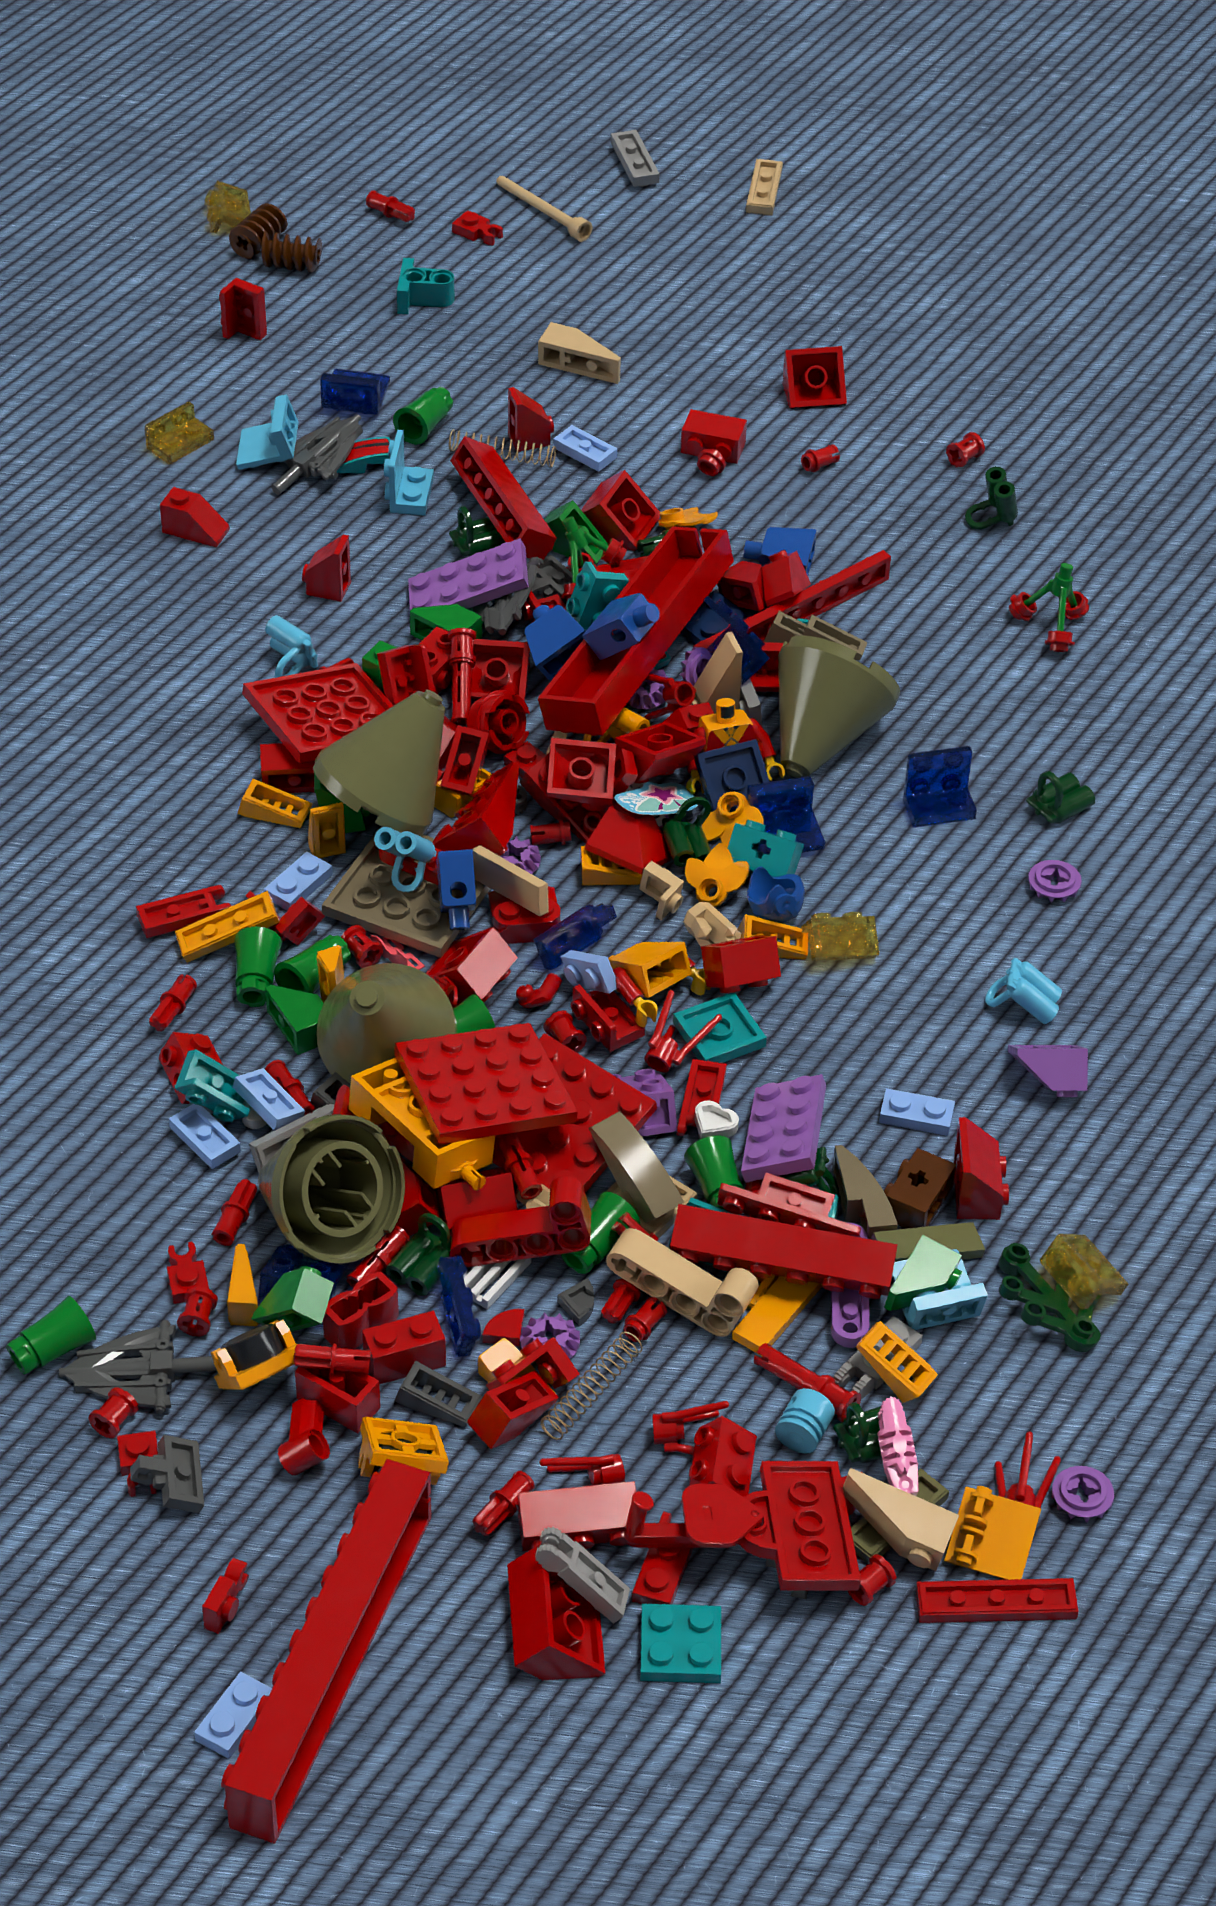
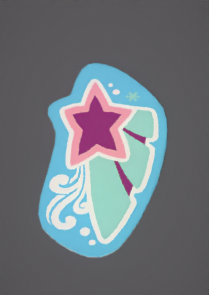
M646 782L642 788L617 794L614 798L618 804L630 812L642 815H665L677 813L680 806L686 800L695 796L686 787L678 783L657 784ZM698 805L691 806L687 811L696 808Z

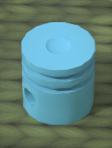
M805 1388L797 1390L775 1426L777 1438L783 1445L798 1453L807 1454L813 1452L835 1415L834 1406L820 1392Z

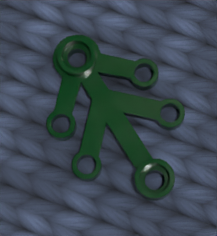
M1012 1243L1005 1247L998 1260V1265L1004 1273L1010 1276L1003 1278L999 1287V1294L1007 1300H1017L1025 1303L1020 1314L1021 1319L1028 1325L1041 1326L1064 1334L1065 1343L1075 1351L1087 1352L1095 1347L1101 1335L1099 1329L1092 1322L1093 1308L1096 1307L1101 1297L1100 1291L1092 1285L1084 1284L1080 1287L1075 1298L1079 1304L1077 1316L1068 1307L1071 1283L1074 1282L1079 1271L1077 1265L1065 1259L1058 1262L1053 1273L1056 1278L1055 1290H1053L1030 1264L1029 1250L1024 1245ZM1023 1276L1036 1292L1024 1289L1022 1281L1017 1277ZM1046 1310L1055 1313L1059 1318L1047 1315Z

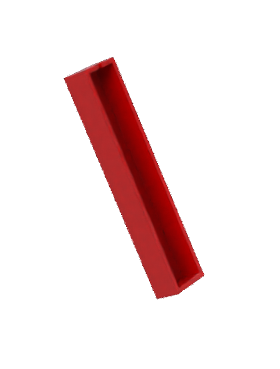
M676 526L670 528L616 597V599L637 593L643 594L649 603H653L658 607L660 612L659 620L653 624L637 644L601 661L585 639H583L538 697L546 730L560 731L562 733H582L591 736L604 735L734 562L727 530L702 528L700 531L704 553L702 554L697 528Z
M386 1459L380 1473L376 1471L373 1473L368 1486L369 1495L365 1503H358L353 1515V1527L349 1534L344 1533L337 1548L338 1557L334 1565L329 1564L326 1567L321 1581L322 1589L318 1597L313 1596L308 1603L305 1613L306 1622L302 1630L296 1629L289 1644L290 1654L285 1663L280 1662L277 1665L272 1680L273 1688L269 1696L263 1695L256 1710L257 1720L252 1730H245L239 1744L240 1754L235 1764L230 1763L224 1772L221 1787L225 1789L224 1809L228 1813L230 1829L274 1844L276 1843L432 1518L431 1497H429L431 1494V1475L428 1471Z

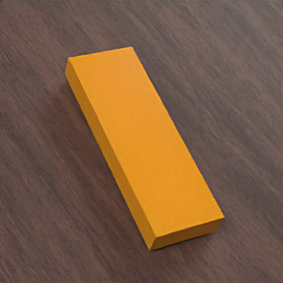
M265 891L176 930L175 934L182 956L188 963L234 943L235 935L244 928L255 926L268 928L280 921L269 892Z
M779 1276L732 1331V1340L755 1353L764 1343L772 1346L822 1288V1284L808 1281L807 1285H796L785 1280L786 1277Z

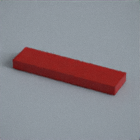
M1073 1578L916 1582L915 1590L919 1623L1071 1620L1078 1617L1079 1611Z

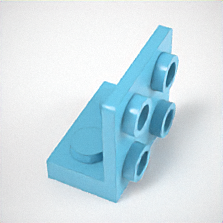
M287 394L276 396L274 409L271 410L272 423L241 430L236 461L238 469L256 468L263 464L284 462L294 458L299 421Z
M397 430L395 440H390L388 456L390 459H385L384 477H389V482H386L385 500L390 501V513L425 516L434 480V469L405 467L404 430Z
M908 1259L895 1262L892 1276L893 1283ZM961 1259L957 1269L963 1272L956 1286L950 1290L946 1288L945 1291L938 1293L935 1291L922 1292L912 1299L910 1307L902 1308L909 1327L918 1330L980 1316L988 1296L984 1284L971 1285Z

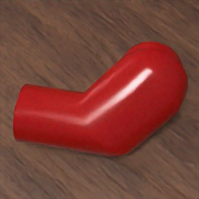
M550 973L538 989L533 990V987L529 984L520 986L516 991V997L519 999L518 1003L527 1009L549 1004L562 984L561 978L554 973Z

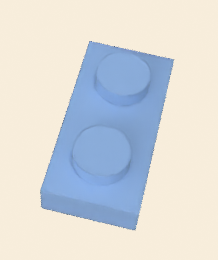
M573 425L553 438V446L556 447V450L598 472L617 458L616 447Z
M305 852L264 888V892L268 891L273 903L287 911L301 896L306 899L333 875L332 865L309 852Z
M570 950L560 956L565 967L564 975L572 986L580 984L584 989L608 994L617 989L616 976L608 957Z
M264 1068L235 1077L232 1088L274 1131L304 1116L305 1110Z
M886 1088L879 1123L948 1136L955 1101Z
M192 1104L169 1118L170 1129L211 1169L241 1152L240 1142L203 1106Z
M240 1671L195 1730V1741L230 1759L239 1747L245 1730L253 1728L257 1720L256 1710L263 1695L269 1696L272 1688Z

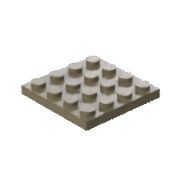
M374 835L323 902L322 913L325 916L350 925H360L366 931L437 957H442L461 930H450L449 912L441 913L438 885L423 879L421 885L412 892L397 890L391 880L393 866L382 862L379 858V848L375 845ZM421 836L423 838L430 840L431 842L434 841V838H431L429 836ZM400 870L399 880L401 884H411L415 876ZM475 880V910L491 889ZM454 889L452 890V896L454 898H462L463 892ZM475 910L469 911V918Z

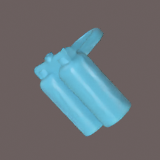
M278 615L270 618L265 628L266 633L271 636L270 646L284 655L276 666L275 678L297 674L303 667L309 665L317 668L318 655L312 647L310 635ZM290 660L297 663L295 666H292L287 674L282 675L285 665Z
M389 827L380 828L374 837L375 845L379 849L397 856L391 875L393 885L402 892L416 890L423 880L426 862L437 854L434 844L430 840L409 831L401 833ZM408 856L418 860L414 881L409 885H402L399 880L400 870L404 867L402 865L404 857Z
M1013 958L1011 960V967L1006 971L1007 975L998 979L989 988L985 1002L990 1007H996L1011 997L1042 1024L1049 1023L1058 1013L1059 1006L1056 1002L1061 997L1062 989L1029 962H1021L1017 958ZM1007 985L1006 988L1008 990L994 998L996 992L1002 986Z

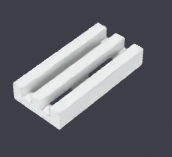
M531 1258L515 1260V1263L484 1296L480 1294L500 1276V1273L511 1261L496 1263L495 1265L475 1266L459 1282L458 1293L488 1310L530 1265Z

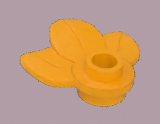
M698 507L685 510L683 508H671L660 512L661 519L658 520V524L660 527H665L666 530H670L672 526L683 527L709 524L717 518L718 512L701 514Z
M727 792L720 797L717 809L710 812L702 824V829L707 841L721 838V842L728 848L735 823L746 825L748 819L764 824V819L759 809L750 806L743 794ZM733 806H738V808L735 811L730 812V809Z
M718 843L709 852L704 862L699 859L688 858L685 867L686 880L696 888L698 901L709 902L713 907L721 905L726 900L728 893L740 889L749 873V863L747 861L734 862L732 854L723 843ZM717 887L716 894L709 897L710 889Z

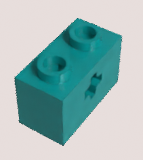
M748 819L746 825L735 823L728 845L734 862L747 861L749 869L753 871L757 867L762 866L773 877L795 874L804 847L803 843L795 841L797 835L779 829L775 835L764 831L766 825ZM760 844L771 848L770 854H764V852L760 851Z

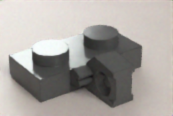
M550 555L545 557L543 560L544 564L538 568L531 589L537 600L556 594L561 598V595L564 593L563 586L572 583V572ZM561 598V600L566 606L567 600Z
M163 1435L158 1442L159 1455H153V1457L139 1455L130 1467L131 1481L144 1485L153 1484V1488L157 1490L162 1489L163 1507L199 1513L204 1507L199 1444L194 1440Z

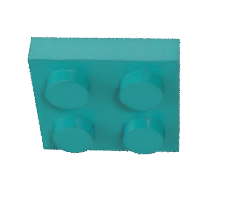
M735 992L673 1014V1024L686 1043L717 1014L722 1015V1020L692 1049L698 1060L723 1063L766 1047L767 1037Z
M642 1604L640 1681L721 1683V1606Z

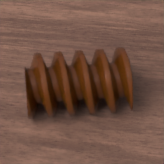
M268 203L260 205L230 231L229 242L231 248L240 257L252 259L253 255H257L261 251L264 233L267 231L269 240H272L275 232L280 235L287 229V219L284 213L276 206Z
M266 231L261 245L264 266L270 268L274 263L277 269H281L285 264L287 270H292L296 266V269L300 272L307 268L308 272L314 273L321 259L322 240L318 238L316 245H312L311 237H307L305 244H302L300 235H297L294 243H291L289 234H286L284 240L280 241L279 233L276 232L273 239L269 240V235Z

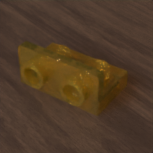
M218 180L213 190H208L205 197V205L208 208L207 220L210 222L212 233L217 234L222 222L235 227L251 214L247 190Z
M186 402L145 425L146 448L170 465L213 441L214 430L195 418L194 404Z
M849 912L843 914L842 917H831L830 913H817L811 915V919L801 926L802 933L809 934L812 961L873 959L880 955L875 916H862V912Z
M1058 1234L1040 1258V1263L1080 1309H1088L1098 1295H1121L1129 1285L1086 1235Z

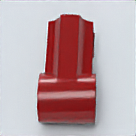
M302 1398L292 1404L289 1440L278 1448L280 1462L283 1468L291 1475L296 1476L329 1458L330 1448L325 1436L322 1434L325 1407L317 1400Z

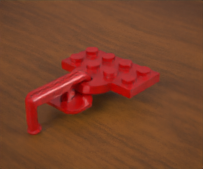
M762 1461L760 1477L763 1490L752 1492L744 1497L724 1484L690 1485L683 1491L681 1499L684 1523H645L647 1511L653 1508L654 1501L649 1494L643 1491H637L632 1495V1503L629 1508L625 1530V1540L632 1547L729 1548L740 1545L746 1552L759 1558L775 1560L780 1591H859L861 1577L838 1461Z

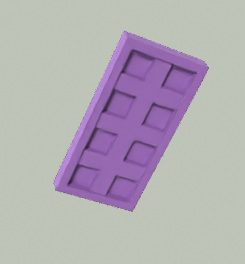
M519 538L506 542L495 548L475 553L470 557L453 563H447L442 567L425 573H419L409 578L410 610L418 607L458 604L468 609L529 587L526 548L523 541Z
M822 1074L811 1077L801 1076L795 1080L781 1083H767L755 1088L741 1168L745 1182L764 1179L765 1173L780 1176L814 1169L826 1091V1083Z

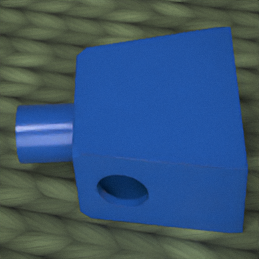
M770 527L766 531L763 543L746 540L743 558L759 560V564L764 566L770 562L768 556L784 549L787 554L797 551L805 571L809 575L815 554L816 530Z
M641 593L612 600L582 637L601 661L637 644L653 624L659 620V609L655 604L649 603Z
M547 605L538 606L533 611L535 621L528 625L524 631L535 665L550 682L583 641L582 635L586 632L561 605H556L552 609Z
M473 849L439 851L436 866L441 913L449 912L450 930L469 929V911L475 910L476 907ZM458 889L462 891L463 897L454 898L452 890Z

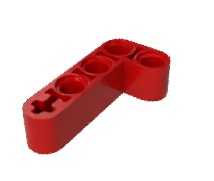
M561 1176L553 1180L550 1185L549 1206L457 1220L452 1226L451 1260L459 1266L473 1267L584 1250L590 1244L591 1209L582 1183L571 1176Z

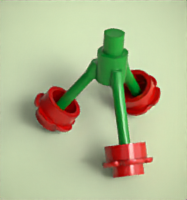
M573 516L562 521L567 531L565 536L569 542L571 553L566 568L572 572V583L563 586L564 593L561 595V598L567 601L571 598L576 585V577L581 572L584 562H592L594 567H596L591 556L581 552L582 548L591 543L603 550L600 559L610 566L613 563L619 565L627 551L623 547V540L619 542L611 538L606 545L588 532H584L582 526L577 525Z
M1062 563L1054 579H1051L1032 596L1026 592H1021L1017 596L1014 594L1010 597V613L1014 618L1024 621L1030 620L1037 611L1035 601L1050 591L1053 595L1059 597L1057 631H1048V637L1045 640V644L1049 645L1050 651L1068 652L1069 646L1075 645V642H1072L1073 633L1064 631L1065 616L1069 620H1075L1083 617L1089 611L1088 599L1081 592L1073 591L1072 589L1073 577L1071 574L1073 566L1068 563Z

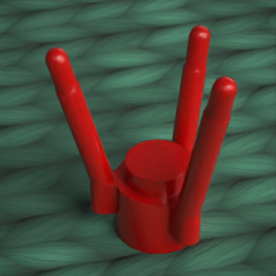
M651 673L646 677V680L665 686L662 696L668 704L664 708L646 714L644 718L647 720L673 713L678 707L689 706L694 701L696 688L691 683L675 681L673 678H665Z
M669 990L654 1034L648 1042L650 1048L645 1055V1062L652 1069L659 1072L669 1071L672 1064L680 1065L684 1057L722 1020V1015L717 1014L679 1051L677 1050L678 1043L672 1039L675 1031L674 1025H670L665 1035L661 1036L674 997V991Z
M721 1401L676 1412L652 1414L654 1445L664 1444V1453L680 1452L694 1455V1446L677 1443V1439H685L684 1423L718 1417L720 1414L718 1410L728 1408L729 1402Z
M1027 1432L1023 1446L1018 1483L1011 1485L1010 1489L1006 1491L1002 1463L996 1461L994 1466L997 1491L1000 1497L1041 1508L1058 1470L1061 1458L1059 1456L1054 1457L1035 1496L1032 1487L1027 1485L1033 1433Z
M619 1454L600 1457L542 1458L539 1461L541 1466H547L549 1473L588 1470L592 1485L625 1482L624 1465Z

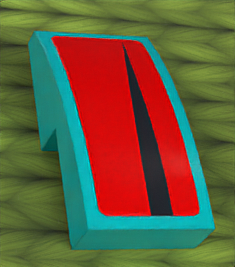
M376 437L355 441L349 455L336 472L365 473L367 464H384L385 459H390L388 456L390 438Z

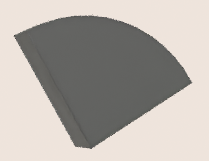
M588 1278L557 1295V1303L578 1326H581L589 1319L594 1309V1291Z

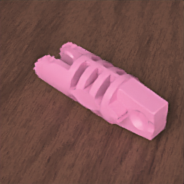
M890 1396V1398H886L882 1402L883 1405H881L878 1412L880 1431H878L877 1435L884 1472L889 1485L917 1496L919 1491L918 1462L911 1427L907 1425L905 1412L902 1410V1403L899 1399Z

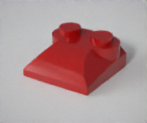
M475 639L473 641V655L476 657V664L471 668V699H480L496 690H506L520 696L525 701L531 655L528 642Z
M551 738L546 796L579 802L585 809L594 812L602 811L608 806H612L616 744Z
M548 886L549 912L542 916L536 915L496 891L488 892L492 927L496 929L507 944L562 940L561 910L557 903L554 887Z

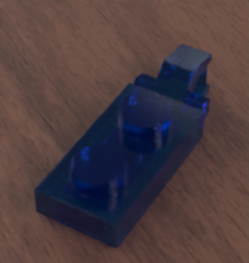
M601 903L595 907L593 905L582 907L534 938L533 940L544 968L549 970L555 969L563 964L560 957L570 950L581 952L600 940L603 933L602 927L617 917L613 905L608 906Z
M461 1256L440 1257L437 1264L443 1288L440 1296L455 1355L458 1357L470 1356L475 1342L480 1339L481 1327L478 1318H474L472 1313V1291L470 1287H466L464 1282L467 1269Z

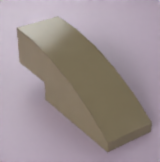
M778 611L764 642L784 643V641L789 643L792 636L802 635L823 638L857 651L854 660L861 659L867 645L866 641L814 615H811L808 623L805 624L781 611Z
M620 1111L588 1128L622 1192H629L644 1222L656 1219L677 1207L678 1204L684 1203L660 1160L635 1127Z
M835 1145L832 1170L839 1187L844 1221L846 1223L859 1222L860 1226L866 1231L868 1239H871L873 1232L897 1230L898 1224L892 1206L872 1173L843 1145Z

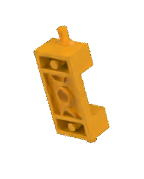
M396 1057L351 1075L349 1110L357 1117L369 1120L375 1125L388 1121L414 1146L412 1169L433 1189L459 1178L464 1179L474 1190H478V1187L481 1189L484 1186L486 1179L476 1170L492 1164L495 1136L439 1145Z

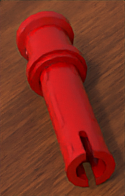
M455 628L448 632V639L451 640V655L448 656V664L452 668L451 722L457 725H467V714L471 707V668L476 664V657L473 655V641L476 639V632L469 628Z
M768 1343L762 1344L757 1350V1353L762 1355L761 1358L757 1355L754 1356V1364L763 1367L795 1388L812 1389L827 1397L833 1404L837 1420L843 1422L844 1418H846L847 1407L850 1403L857 1402L860 1405V1393L854 1390L849 1392L836 1384L835 1378L830 1375H817L774 1349Z

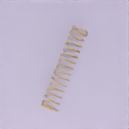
M454 429L451 431L449 437L450 451H454L452 450L455 441ZM460 430L458 431V434H457V443H456V446H455L454 450L456 449V447L458 448V442H459V438H460ZM454 431L453 444L451 447V435ZM482 434L480 435V441H479V442H482V437H483ZM490 435L488 436V439H487V444H488V445H489V441H490ZM496 436V438H495V444H494V449H495V450H496V445H497V436ZM503 438V441H502V450H501V453H500L499 456H501V454H502V457H503L504 460H506V459L508 458V456H510V459H511L512 439L510 440V446H509L508 455H507L506 458H504L503 448H504L505 438ZM518 440L517 452H516V455H515V457H514L513 460H515L516 456H517L518 462H521V461L523 460V458H525V462L528 464V463L530 462L531 458H532V462H533L534 465H536V464L538 463V461H540V464H541L542 444L540 445L539 457H538L537 462L534 463V460H533V452H534V448H535V443H533V446H532V454H531V457H530L529 461L527 462V461H526L527 441H526V443H525V449H524V455H523L521 461H519V458H518V450H519L520 440ZM548 445L547 456H546V459H545V462H544V464H545L546 461H547L548 466H549L548 455H549L550 445ZM553 446L550 455L549 467L551 468L554 465L556 456L555 446ZM555 448L554 459L551 464L553 449Z
M626 1331L622 1332L619 1338L613 1341V1345H610L607 1351H604L602 1356L596 1360V1363L590 1366V1370H587L584 1376L578 1379V1383H575L572 1389L566 1392V1396H562L560 1402L554 1405V1409H550L548 1415L541 1419V1427L548 1436L561 1440L563 1434L568 1433L567 1427L574 1426L573 1420L579 1421V1414L586 1413L585 1407L590 1408L592 1406L591 1401L598 1400L596 1394L602 1395L603 1388H609V1382H614L615 1376L621 1375L620 1369H626V1363H632V1356L637 1357L638 1353L642 1352V1344L635 1335ZM627 1333L637 1339L641 1350L638 1351L631 1342L622 1339V1334ZM619 1340L621 1346L615 1345V1342ZM623 1340L631 1344L636 1351H633L629 1347H627ZM623 1345H624L628 1350H630V1351H632V1352H634V1353H637V1354H636V1355L630 1354V1353L623 1347ZM613 1346L615 1352L609 1351V1348ZM615 1346L622 1348L629 1354L631 1361L624 1360L615 1350ZM609 1352L617 1355L624 1362L625 1368H621L613 1362ZM608 1353L609 1359L604 1358L603 1355ZM602 1359L603 1365L597 1364V1361ZM603 1359L611 1361L618 1368L619 1374H615L608 1369ZM596 1365L597 1371L591 1370V1368ZM597 1365L606 1368L612 1374L614 1380L610 1381L600 1373ZM591 1371L602 1376L608 1386L600 1385L594 1379ZM590 1372L592 1378L586 1377V1373ZM582 1378H584L586 1385L579 1383ZM585 1378L591 1379L598 1384L602 1393L595 1392L588 1385ZM578 1384L580 1391L575 1390L574 1386ZM579 1384L589 1388L595 1394L596 1399L592 1400L587 1397ZM572 1391L574 1397L568 1396V1393ZM574 1391L584 1395L590 1402V1406L582 1404L575 1396ZM566 1397L569 1404L563 1403L562 1399ZM568 1397L576 1400L583 1407L584 1412L577 1411L570 1404ZM560 1404L562 1410L556 1409V1406ZM562 1404L572 1408L577 1413L578 1419L569 1416L562 1407ZM554 1410L557 1417L551 1416L550 1412ZM556 1410L564 1413L571 1420L572 1425L565 1424L558 1417ZM550 1417L560 1421L565 1426L566 1432H562L561 1428ZM544 1420L550 1421L552 1426L562 1434L561 1438L553 1437L546 1430Z

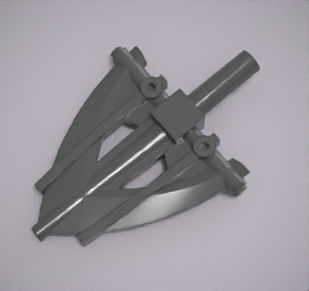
M355 414L353 417L344 420L336 417L326 426L296 440L294 458L286 460L287 466L291 469L271 486L273 492L280 495L300 476L309 478L311 475L314 477L322 476L325 481L329 478H337L338 473L336 471L349 455L355 440L363 433L362 427L359 425L361 416Z
M532 557L527 563L529 587L514 592L513 596L510 593L496 598L495 608L492 607V600L472 607L476 614L482 616V622L490 634L496 630L499 631V634L505 635L514 619L516 621L521 619L522 606L533 587L537 570L544 564L541 558Z
M163 1320L159 1327L119 1337L95 1349L77 1351L78 1359L65 1368H59V1377H66L74 1383L76 1393H93L108 1399V1392L112 1388L119 1387L129 1392L137 1401L138 1406L152 1407L157 1414H163L166 1408H171L170 1396L167 1395V1392L172 1390L171 1382H175V1373L217 1371L212 1356L174 1358L173 1342H170V1338H173L175 1335L176 1325H171L168 1320ZM142 1356L139 1358L119 1359L121 1357ZM115 1379H139V1381H117Z

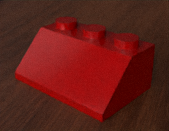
M542 1544L537 1545L508 1563V1587L515 1667L541 1680L593 1678L606 1674L600 1612L594 1609L591 1603L575 1589L568 1586L558 1575V1572L546 1571L542 1564H538L539 1562L536 1561L535 1555L537 1548Z

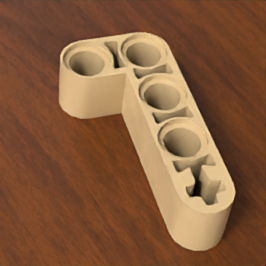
M633 1228L625 1229L606 1258L607 1266L616 1275L650 1296L658 1298V1301H662L666 1306L708 1332L720 1337L728 1336L732 1332L759 1286L756 1277L743 1268H732L722 1282L650 1236Z

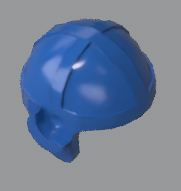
M760 866L751 874L747 899L751 911L756 917L785 923L799 915L798 913L802 909L805 890L803 882L798 875L786 874L773 877L764 867Z

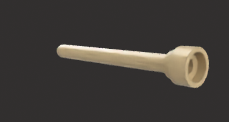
M505 176L497 178L496 182L500 187L566 226L571 237L583 242L591 235L593 227L592 223L583 217H570Z

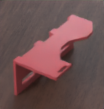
M371 935L373 942H379L382 945V956L385 959L388 958L392 963L411 966L418 970L425 967L412 953L408 952L405 954L402 951L404 946L399 942L391 940L396 945L393 947L387 942L388 938L383 937L380 939L378 936ZM412 959L418 966L415 967L408 960Z

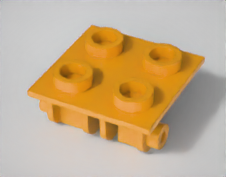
M977 1486L976 1489L965 1487L958 1511L959 1517L952 1532L944 1561L1005 1580L1022 1579L1041 1508L991 1494L992 1490L984 1486Z

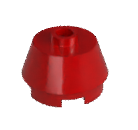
M496 690L478 699L471 705L466 722L468 728L489 733L488 750L496 754H504L513 749H518L526 741L529 735V731H525L527 723L526 714H530L527 704L520 696L506 690Z

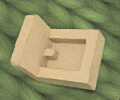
M653 861L644 868L639 889L659 902L656 918L662 920L669 912L675 913L684 898L681 896L683 880Z

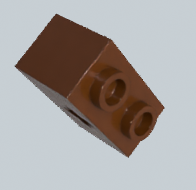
M919 1148L916 1149L910 1160H903L898 1170L897 1180L894 1184L888 1183L884 1190L899 1226L906 1229L929 1226L953 1189L957 1164Z

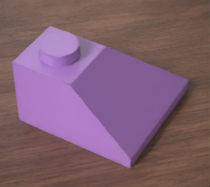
M1008 1045V1052L1047 1089L1057 1091V1097H1078V1091H1087V1048L1078 1045Z

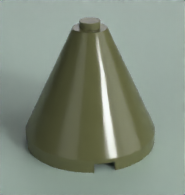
M800 635L792 636L789 643L784 641L778 654L780 756L781 764L785 768L786 774L797 779H801L802 776H810L894 709L900 697V688L895 679L885 669L874 661L868 668L854 660L857 651L823 638Z
M428 689L425 692L417 691L322 749L314 761L316 763L313 766V770L316 776L334 796L354 811L358 812L362 807L378 816L375 821L376 824L392 828L401 833L409 831L419 836L424 835L433 821L445 707L442 704L443 699Z
M396 963L371 965L357 970L343 979L325 1000L317 1023V1044L322 1061L331 1075L336 1072L348 1083H351V1075L395 1058L394 1050L395 1043L457 1034V1023L453 1007L440 985L426 973L411 966Z
M342 1114L316 1118L297 1130L259 1173L258 1187L283 1235L294 1248L307 1257L329 1263H349L362 1259L376 1250L374 1245L385 1233L393 1231L399 1219L405 1194V1177L402 1161L396 1147L390 1146L381 1134L383 1130L371 1121L357 1116Z

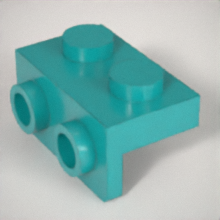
M585 561L581 572L576 577V585L571 598L566 603V611L584 630H587L606 606L620 594L629 582L625 573L597 571L592 562Z
M197 1049L188 1051L174 1089L186 1095L185 1098L190 1103L205 1106L214 1112L213 1115L222 1121L232 1122L236 1119L248 1117L250 1109L243 1105L244 1099L232 1088L235 1077L240 1076L239 1074Z

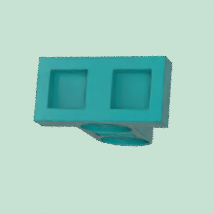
M403 258L397 287V314H409L410 305L447 307L454 303V274L451 271L415 268L414 258Z

